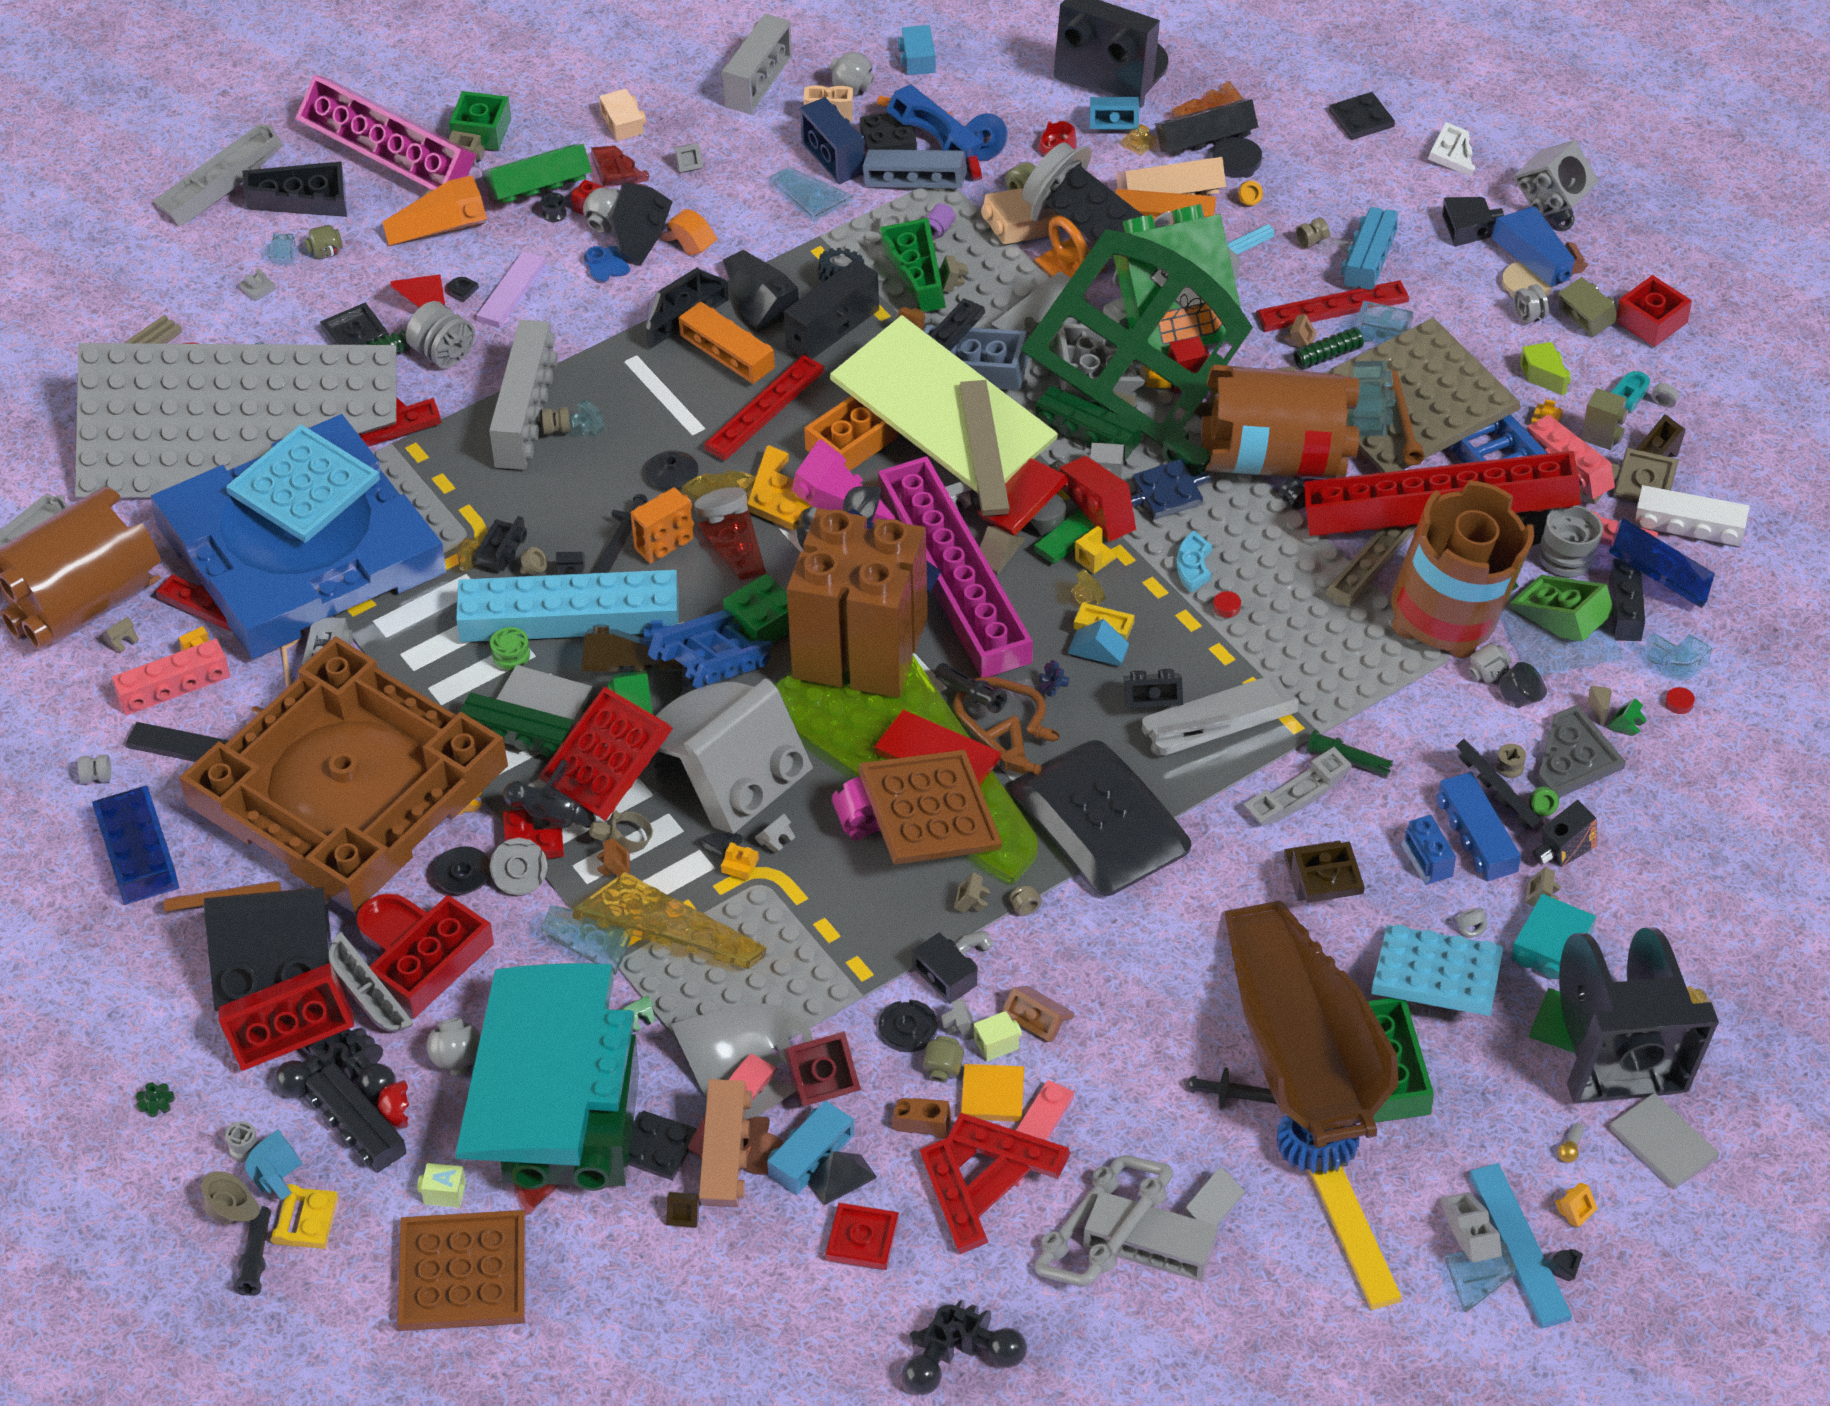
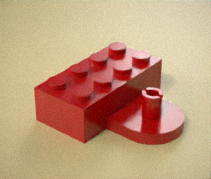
M381 894L367 900L357 914V925L361 937L383 953L369 966L407 1015L413 1019L494 945L491 923L449 895H446L427 913L401 895Z

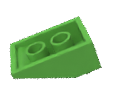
M1540 575L1510 602V607L1555 635L1574 641H1584L1591 633L1614 613L1607 584L1548 575Z

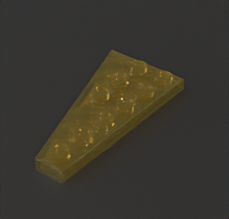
M626 872L573 908L572 918L582 921L584 917L598 920L597 925L608 928L609 925H615L625 928L626 934L666 946H671L672 942L686 946V951L696 954L698 951L711 953L715 960L745 969H750L766 955L767 947L757 943L752 938L740 934L729 926L708 917L705 913L693 909L682 901L676 900Z

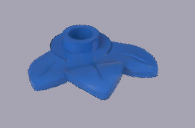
M593 246L586 251L584 262L590 267L591 276L598 281L606 282L610 276H625L630 272L629 265L622 259L623 256L618 254L617 246H610L605 249L601 246Z

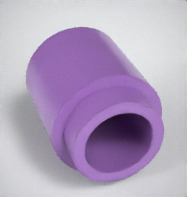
M938 203L925 217L929 218L932 238L942 237L954 223L956 215L949 205Z

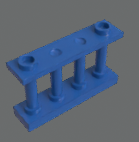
M1511 414L1447 447L1463 463L1486 461L1483 457L1484 455L1505 447L1511 448L1515 453L1500 459L1548 454ZM1490 432L1497 433L1501 437L1475 448L1469 442V440Z

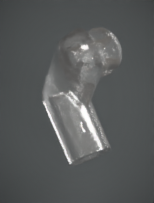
M1329 237L1319 242L1318 252L1324 256H1330L1339 251L1348 252L1349 245H1353V241Z

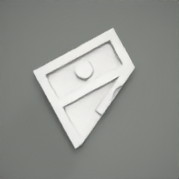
M1446 122L1428 159L1462 174L1472 176L1475 165H1472L1471 161L1473 153L1469 145V131Z

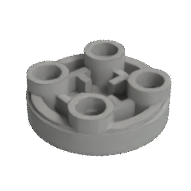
M723 488L698 498L694 503V508L698 516L707 518L709 523H717L724 519V515L746 512L748 510V498L743 488Z

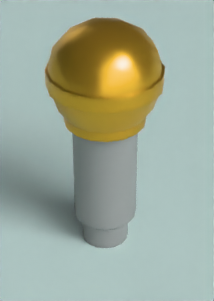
M1576 1123L1572 1127L1567 1141L1559 1146L1558 1156L1561 1161L1572 1163L1578 1159V1144L1583 1135L1584 1128L1582 1124Z

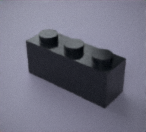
M1613 559L1609 585L1610 598L1614 608V613L1612 614L1614 641H1642L1645 626L1641 562L1638 559Z

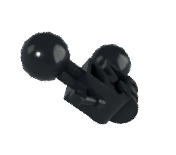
M356 1028L352 1031L347 1029L304 1046V1052L311 1058L305 1062L295 1060L284 1062L276 1070L274 1078L275 1086L280 1094L288 1098H297L307 1092L306 1079L317 1072H321L323 1068L331 1063H335L337 1066H343L345 1075L351 1081L359 1076L358 1087L366 1098L372 1101H378L380 1092L384 1087L396 1082V1076L392 1069L385 1064L378 1063L383 1055V1048L381 1045L375 1044L374 1038L367 1035L363 1028Z
M964 1300L958 1301L955 1306L944 1305L936 1311L934 1320L928 1324L929 1327L910 1333V1342L925 1348L923 1354L911 1357L904 1364L901 1374L902 1381L913 1394L926 1395L934 1392L940 1385L942 1378L939 1363L944 1361L950 1364L954 1357L955 1344H960L962 1352L971 1356L974 1355L978 1347L986 1349L993 1363L999 1367L1011 1368L1019 1365L1025 1358L1027 1351L1026 1340L1022 1333L1013 1328L1004 1327L995 1332L989 1331L990 1310H985L978 1315V1306L972 1304L964 1309Z

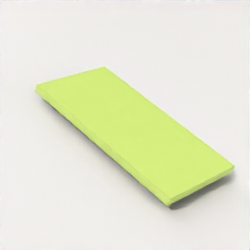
M902 315L830 373V379L977 493L976 478L960 393V382L987 381L1005 483L1030 458L1034 459L1057 439V432Z

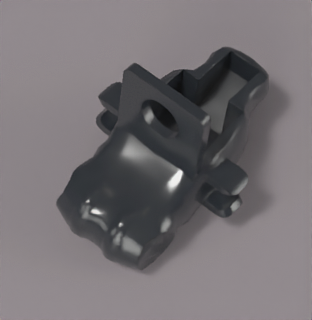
M564 759L544 788L531 787L520 781H512L503 790V797L508 805L514 808H525L531 817L543 822L549 821L553 827L567 829L575 824L590 828L592 822L596 821L595 814L556 789V786L571 765Z

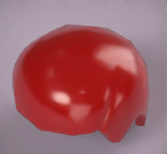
M405 1080L384 1087L380 1092L378 1100V1111L394 1129L398 1130L407 1128L409 1125L408 1117L403 1113L409 1106L406 1095L408 1085Z

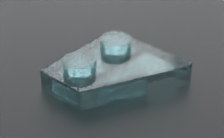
M1501 1243L1502 1257L1473 1263L1464 1251L1446 1255L1445 1262L1464 1312L1471 1310L1515 1276L1516 1267L1507 1243Z

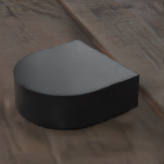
M467 277L454 278L448 284L450 296L463 303L479 289L478 283Z

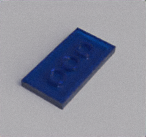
M1622 517L1617 524L1608 552L1702 608L1708 600L1715 573Z

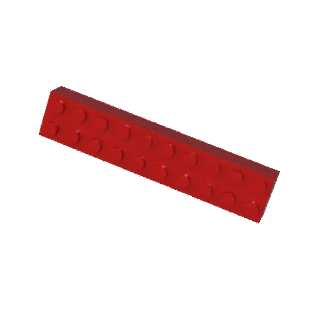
M1574 451L1306 481L1304 486L1309 536H1327L1331 533H1354L1357 530H1380L1384 527H1407L1411 524H1418L1429 497L1436 490L1441 493L1440 496L1462 491L1468 481L1491 484L1512 495L1511 510L1516 514L1525 511L1542 512L1552 508L1569 509L1573 506L1581 505L1579 475Z

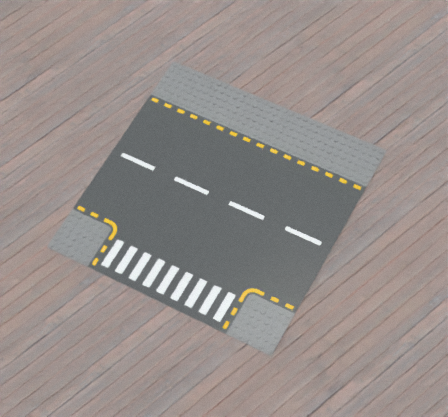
M917 188L766 262L783 272L798 287L800 300L822 284V280L818 279L817 274L819 256L823 254V251L829 252L830 248L834 250L841 248L843 251L847 248L850 249V252L856 251L857 255L861 254L863 256L864 264L878 273L879 311L812 359L824 366V372L726 461L706 451L704 443L800 358L786 348L784 318L756 330L743 317L739 301L735 297L734 288L729 280V300L715 308V310L774 349L775 368L754 384L680 336V331L653 348L648 347L647 320L557 363L556 367H552L553 381L552 385L547 386L548 401L543 403V409L550 408L554 411L560 407H568L571 432L562 433L561 431H554L553 434L544 435L543 420L538 422L537 441L533 440L534 454L532 459H528L526 470L496 468L494 465L489 430L500 391L441 419V424L416 431L373 452L379 460L380 469L400 495H406L443 543L446 573L400 594L393 588L335 614L334 617L346 618L348 629L352 630L353 640L363 653L377 661L379 669L453 714L457 715L470 692L497 699L513 670H504L495 665L492 659L490 641L460 642L457 627L458 580L559 575L556 564V552L583 551L585 555L583 574L594 573L621 524L620 521L611 516L612 510L629 512L634 503L633 497L637 494L645 495L649 502L661 493L667 492V490L656 488L648 481L646 466L652 457L670 450L686 452L698 463L699 472L696 480L688 487L678 490L682 495H687L692 503L693 540L650 564L634 549L633 531H631L609 573L677 570L679 623L723 611L724 598L766 573L787 592V587L800 552H804V549L798 542L796 529L792 531L748 512V510L740 514L731 513L724 515L722 521L709 523L707 518L696 514L694 503L698 498L709 492L729 487L743 488L749 500L768 445L789 453V461L779 473L794 479L796 471L809 454L805 450L804 427L851 396L830 379V373L898 318V311L901 308L919 309L884 251L879 229L881 217L888 213H896L901 215L905 222L924 219L938 203L949 205L956 215L954 223L940 238L933 239L938 269L940 270L945 255L955 256L957 262L967 265L969 273L968 275H963L964 285L955 286L953 292L943 291L946 308L925 312L924 332L926 325L938 326L963 298L985 307V314L972 328L991 329V323L1051 277L1015 243L1003 244L998 236L994 234L988 222L983 219L981 211L957 188ZM1074 320V321L1071 323V324L1083 325V324H1081L1080 322H1078L1077 320ZM1056 335L1048 345V349L1055 353ZM1029 357L1020 390H1000L1025 409L1032 410L1035 416L1037 400L1044 395L1051 385L1061 389L1057 375ZM1133 361L1134 370L1137 375H1140L1139 370L1142 364L1138 361ZM1145 383L1129 393L1136 396L1135 408L1157 423H1162L1179 400L1168 388L1146 387ZM1090 402V403L1095 404V405H1097V406H1099V407H1101V408H1104L1103 406H1101V405H1100L1099 403H1097V402ZM1179 407L1172 416V419L1179 423L1187 411ZM1193 414L1183 429L1189 433V441L1197 447H1201L1202 420ZM554 416V426H556V416ZM1049 426L1058 433L1057 439L1035 457L1034 460L1060 472L1059 467L1085 456L1086 453H1091V447L1082 440L1073 436H1065L1060 430ZM1142 432L1140 444L1126 460L1123 459L1121 479L1129 484L1131 496L1138 494L1132 482L1133 474L1170 463L1162 457L1163 447ZM900 433L899 438L850 471L853 476L858 474L863 479L861 484L864 487H878V471L927 456L945 487L962 482ZM1208 471L1211 482L1197 486L1203 496L1202 505L1156 520L1153 519L1149 510L1142 504L1134 506L1135 531L1111 542L1102 534V543L1116 553V559L1095 574L1075 560V549L1055 565L1036 553L1034 545L1049 533L1041 536L1038 530L1028 522L1017 533L1025 537V541L1001 572L995 576L1033 641V663L990 677H998L1020 683L1039 692V687L1044 684L1039 682V674H1046L1044 671L1046 663H1050L1051 660L1057 661L1059 668L1064 669V676L1069 677V685L1067 687L1060 686L1053 697L1041 694L1046 704V712L1040 725H1043L1044 728L1056 730L1060 734V739L1050 742L1042 738L1037 739L1036 736L1027 733V726L1036 712V704L1030 697L1002 689L1007 693V703L999 713L990 712L983 704L973 703L967 695L963 703L964 711L985 731L1016 715L1020 721L1025 758L1035 765H1043L1088 741L1099 740L1104 742L1133 770L1176 819L1307 744L1314 729L1319 730L1320 734H1324L1449 662L1450 657L1443 649L1429 646L1416 638L1405 639L1394 631L1392 621L1395 614L1392 609L1391 600L1372 582L1350 607L1327 597L1326 589L1349 565L1350 561L1324 536H1309L1308 521L1298 511L1293 510L1289 503L1284 501L1279 493L1260 475ZM971 488L970 507L965 509L963 503L958 500L956 501V506L980 548L988 526H996L979 517L977 513L981 509L979 496ZM1062 488L1056 493L1066 504V520L1077 512L1079 507ZM517 516L524 517L525 528H527L526 540L523 544L520 543L514 560L508 563L504 571L474 564L473 555L495 519L513 524ZM1192 531H1195L1212 544V552L1205 559V566L1211 572V580L1190 593L1178 576L1177 555L1182 541ZM531 547H537L542 550L547 558V568L538 575L521 574L520 572L522 564L521 555ZM569 569L566 575L575 574L576 571ZM928 582V617L916 653H913V661L900 698L851 689L850 672L844 674L842 687L792 678L790 634L773 643L770 653L771 658L766 666L716 682H737L755 687L765 678L771 681L782 697L813 766V769L735 832L742 836V842L738 846L752 848V850L759 852V860L749 880L722 873L721 864L724 859H721L701 845V839L710 833L715 835L728 834V832L712 827L685 768H654L659 751L654 754L649 764L643 769L633 783V786L627 791L615 809L620 814L623 812L641 814L649 821L653 829L652 837L644 849L639 851L628 850L630 852V875L620 879L614 873L604 876L597 870V867L603 865L597 859V855L604 851V840L591 837L589 828L573 824L567 829H562L564 857L546 859L548 868L545 878L642 998L649 995L653 1003V1012L678 1043L679 1041L671 1024L710 1012L746 1004L765 1003L781 1006L798 1016L812 1028L913 970L912 950L938 932L947 940L951 939L956 943L964 935L979 932L1014 912L1015 910L1009 896L1017 887L1031 886L1042 896L1079 874L1012 796V782L1024 774L1011 770L1005 771L1000 766L999 761L984 780L980 789L1003 843L1000 850L894 865L882 832L877 831L857 841L851 840L850 835L844 832L833 806L832 796L836 790L838 794L844 790V783L860 776L858 772L860 763L888 760L874 753V746L903 709L980 742L957 718L954 712V699L959 690L935 678V675H937L935 674V669L941 663H946L972 679L980 678V675ZM1231 591L1239 595L1241 598V610L1236 616L1225 618L1215 613L1213 608L1214 598L1218 593ZM1082 602L1135 615L1134 625L1127 639L1129 648L1122 666L1068 654L1069 647L1077 631L1074 629V620ZM632 634L644 639V634ZM585 636L528 639L530 649L529 661L525 665H519L592 686L593 694L576 724L604 686L608 688V682L613 681L612 674L635 671L629 666L619 668V672L582 671ZM652 665V668L645 669L648 676L652 713L654 716L678 698L682 684L683 669L660 670L657 669V665ZM1159 669H1174L1175 673H1179L1182 676L1183 704L1264 677L1269 679L1277 676L1292 698L1296 697L1299 699L1298 712L1169 755L1158 756L1151 751L1152 739L1146 737L1142 731L1143 718L1175 706L1127 708L1124 704L1123 676H1130V671L1145 670L1147 674H1158ZM1200 729L1184 732L1183 737L1201 734L1203 731ZM1010 730L995 738L1006 751L1013 748ZM504 743L508 767L480 795V798L503 826V811L525 809L514 808L505 802L503 797L505 786L512 781H520L531 787L544 788L546 783L539 779L538 776L551 758H547L540 752L529 749L521 751L514 745ZM785 814L791 821L789 827L795 838L787 844L782 837H779V843L783 848L775 854L765 844L761 846L755 837ZM611 815L608 817L606 821L596 816V821L607 823ZM533 818L534 830L557 828L553 827L549 821L543 822ZM625 820L616 823V829L628 840L634 842L647 840L645 831L638 824ZM974 872L983 877L982 886L990 890V894L985 899L980 898L986 901L988 905L982 911H977L971 906L963 913L954 908L958 886ZM797 1029L791 1030L788 1039L795 1038L801 1032Z

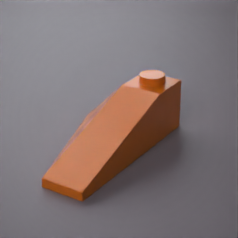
M473 175L445 182L382 221L388 246L485 224L487 217L481 194Z

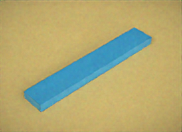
M1496 1163L1470 1170L1469 1177L1483 1206L1488 1210L1489 1219L1493 1227L1500 1234V1242L1541 1328L1571 1321L1572 1314L1550 1268L1544 1265L1546 1260L1500 1164Z

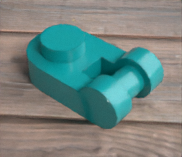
M1640 371L1629 372L1611 393L1625 397V409L1632 413L1647 394L1650 378ZM1626 393L1630 395V397H1626L1623 394Z

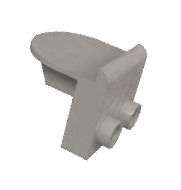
M766 678L755 687L737 682H721L703 686L677 698L656 715V717L665 721L673 728L666 741L657 751L681 759L713 828L734 834L813 769L778 689Z

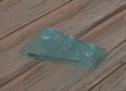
M787 167L769 177L770 184L812 222L853 201V195L791 167Z
M550 905L541 926L542 935L594 964H612L613 974L616 975L633 935L634 923Z

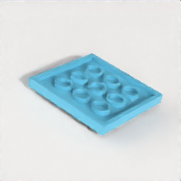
M300 424L230 482L226 489L229 495L306 543L380 480L378 471Z
M1387 924L1371 994L1491 1016L1504 946L1496 945L1491 941L1480 942L1469 940L1459 935L1448 936L1438 934L1432 930L1420 931L1410 929L1404 925L1393 926Z

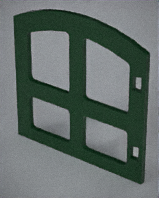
M1106 229L1020 351L1110 412L1142 426L1141 432L1163 447V441L1181 427L1184 428L1211 388L1207 387V379L1213 365L1227 366L1253 327L1227 291L1193 262L1151 240L1129 233ZM1112 255H1119L1148 264L1166 272L1169 276L1136 325L1130 330L1083 299L1084 294ZM1184 288H1190L1200 297L1226 328V333L1197 373L1190 372L1148 343L1149 337ZM1070 317L1117 348V352L1097 379L1090 378L1048 349V345ZM1225 342L1232 347L1223 359L1217 352ZM1133 361H1138L1182 391V396L1162 423H1157L1113 392L1114 387ZM1180 407L1187 412L1180 422L1177 423L1172 419V416Z

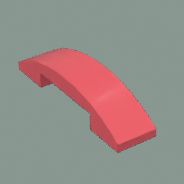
M751 1053L736 1069L729 1080L745 1081L747 1091H752L753 1102L757 1094L763 1092L777 1071V1067ZM706 1115L688 1145V1150L701 1158L703 1154Z

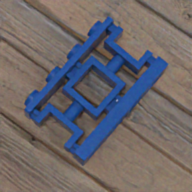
M723 610L655 631L647 655L654 660H677L688 668L686 677L689 679L695 677L692 685L698 689L766 666L771 658L770 653L773 643L770 641L764 642L761 639L751 642L738 633L740 628L738 623L731 624L734 615L727 610Z

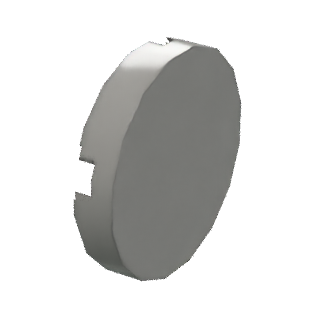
M523 838L509 839L499 845L493 853L490 862L491 877L497 887L508 894L517 896L529 894L539 888L546 877L548 868L546 856L541 848L531 840Z

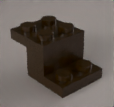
M1339 840L1284 849V859L1297 901L1306 900L1307 903L1364 894L1365 886L1350 841L1341 843Z

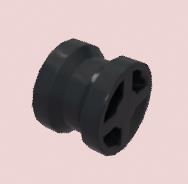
M551 192L542 197V216L546 221L559 222L567 216L566 200L562 194Z
M1297 477L1287 480L1281 487L1279 495L1284 501H1289V505L1293 510L1298 511L1306 506L1305 487L1302 480Z

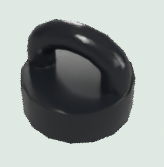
M1571 208L1549 214L1548 219L1559 231H1567L1574 224V211ZM1569 219L1565 225L1561 224V222Z

